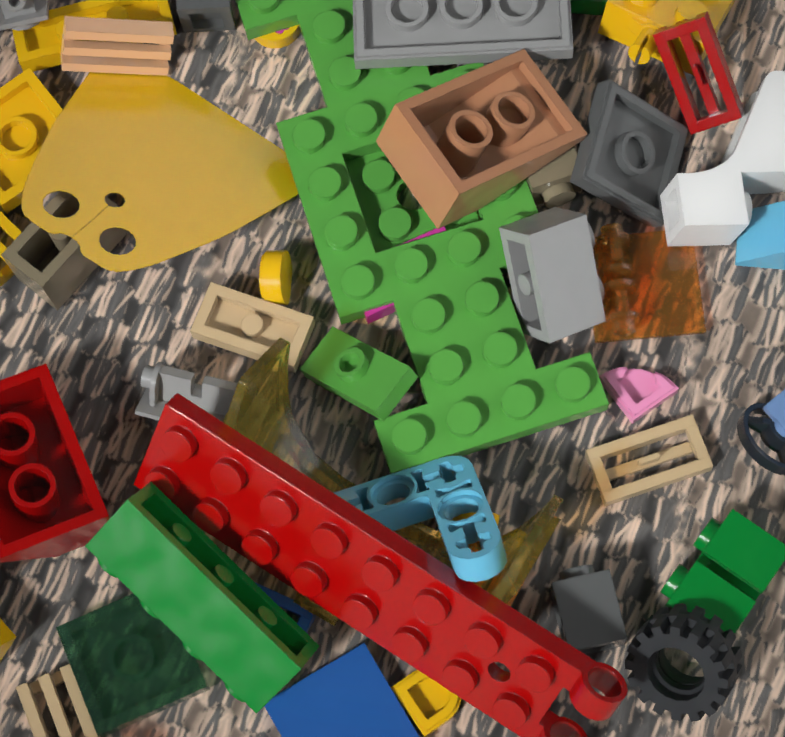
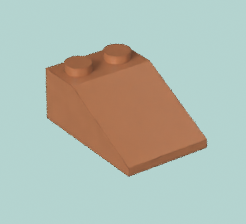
M522 49L396 103L376 143L436 228L439 229L483 208L583 141L587 136V132L526 50Z

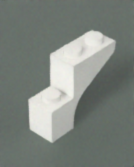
M785 71L770 72L762 81L759 90L749 97L744 107L743 117L738 121L719 166L702 172L677 173L661 193L660 199L667 247L731 245L751 221L752 200L749 194L785 192Z

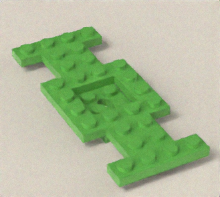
M235 0L248 40L299 25L326 108L277 122L276 125L340 323L342 325L365 318L364 312L394 303V313L397 315L416 375L418 376L426 404L390 415L385 421L380 419L374 420V426L390 474L446 456H465L608 410L609 402L590 352L536 369L502 274L508 273L499 227L538 213L526 179L483 208L477 210L481 220H479L475 211L446 225L447 231L402 244L436 229V226L422 207L411 210L403 207L397 199L400 192L407 188V185L380 149L376 140L396 103L484 66V64L470 63L430 75L427 66L355 69L353 0Z

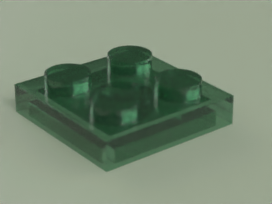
M133 593L56 627L99 737L108 736L210 690L199 660L186 651L182 641L160 619L152 617L144 610L140 600Z

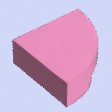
M619 367L599 376L603 387L632 424L675 395L679 390L665 375L643 369Z

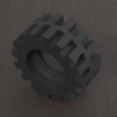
M675 604L671 611L667 606L658 609L654 616L651 615L639 629L626 651L629 654L625 659V669L632 670L627 679L631 687L639 686L641 689L637 697L643 703L648 700L655 703L653 711L660 715L665 710L670 711L672 720L682 721L686 714H688L691 722L701 720L705 713L710 717L723 705L742 669V665L738 664L742 658L741 647L732 646L737 638L731 629L723 631L720 628L723 620L716 614L711 620L704 616L706 609L695 606L692 612L687 611L686 604ZM664 648H676L687 652L697 660L703 669L704 676H689L678 671L666 658Z

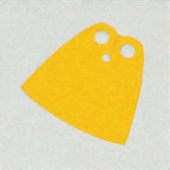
M90 72L59 114L46 136L26 179L21 206L25 217L43 230L53 234H65L77 241L83 256L108 271L124 272L158 264L224 237L298 195V191L285 151L173 78L162 75ZM52 192H67L77 198L80 204L79 210L71 217H55L44 209L43 200ZM110 193H117L124 197L125 203L120 207L108 206L105 202V197ZM109 228H123L134 236L136 246L127 254L118 255L107 252L101 247L99 242L102 232Z

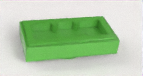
M335 327L330 329L299 369L306 378L382 421L386 420L418 378L410 366Z

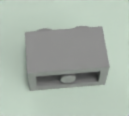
M553 207L499 227L516 315L523 334L552 343L606 321L602 302L605 292L602 281L597 275L593 253L595 237L587 221L586 214Z

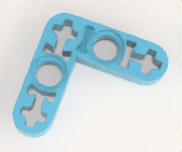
M451 455L438 458L335 492L336 495L392 531L435 517L454 572L465 581L479 582L488 580L498 575L507 563V554L500 530L473 464L465 457ZM406 497V499L398 503L385 505L391 500ZM476 513L467 519L452 521L454 517L461 514ZM479 541L482 550L471 552L468 544Z

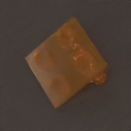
M610 223L600 228L601 235L595 237L593 253L597 275L602 281L605 292L602 302L606 321L593 326L594 343L705 334L706 326L695 247H667L665 230L628 234L623 232V226L619 223Z

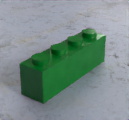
M152 482L128 498L85 546L97 557L98 563L106 573L118 578L140 600L142 607L149 615L160 619L182 641L184 648L191 656L203 661L224 682L228 692L237 700L245 702L256 714L304 667L320 647Z

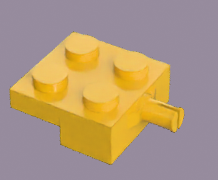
M608 0L598 33L630 47L628 55L634 62L641 53L638 64L648 63L651 57L662 61L653 37L656 29L664 26H673L678 21L686 18L690 20L698 14L708 11L717 35L718 29L735 0ZM698 31L692 32L702 60H704L707 54ZM680 37L672 39L683 71L694 76Z

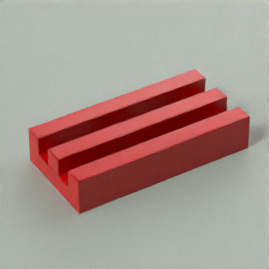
M708 11L698 14L693 19L687 20L686 18L678 21L673 26H664L656 29L653 37L690 134L742 118L745 111ZM698 31L725 102L727 108L721 111L692 32ZM680 37L709 115L700 116L672 39Z

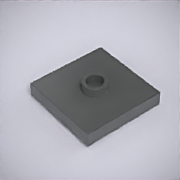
M609 79L597 83L584 129L587 132V136L580 143L570 182L645 225L652 227L664 225L660 195L678 172L689 129Z

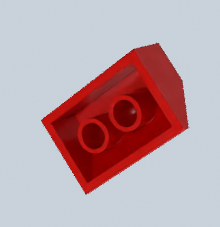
M47 364L0 380V563L58 557L87 545L109 520V514Z

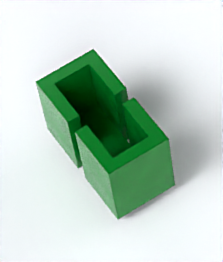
M732 509L723 523L713 517L710 519L693 544L695 548L702 552L690 570L679 564L660 593L669 598L665 606L670 611L675 604H686L688 612H692L695 606L706 609L704 615L706 618L711 620L716 614L723 620L720 628L723 631L731 629L735 634L755 605L758 596L764 592L785 561V544Z

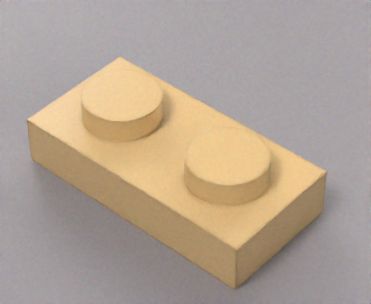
M211 282L190 332L192 337L199 341L296 373L314 329L315 320L314 316Z

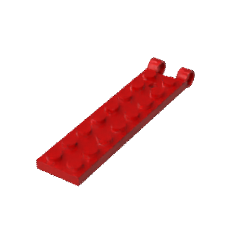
M179 393L175 394L165 404L133 485L142 489L152 482L203 531L215 537L518 736L587 737L585 731L578 723L567 717L558 716L549 710L563 687L569 691L570 700L575 709L583 716L595 721L609 719L626 697L628 691L626 681L612 666L596 662L475 583L459 578L453 569ZM495 662L504 664L510 672L501 669ZM592 687L600 690L605 696L597 693Z

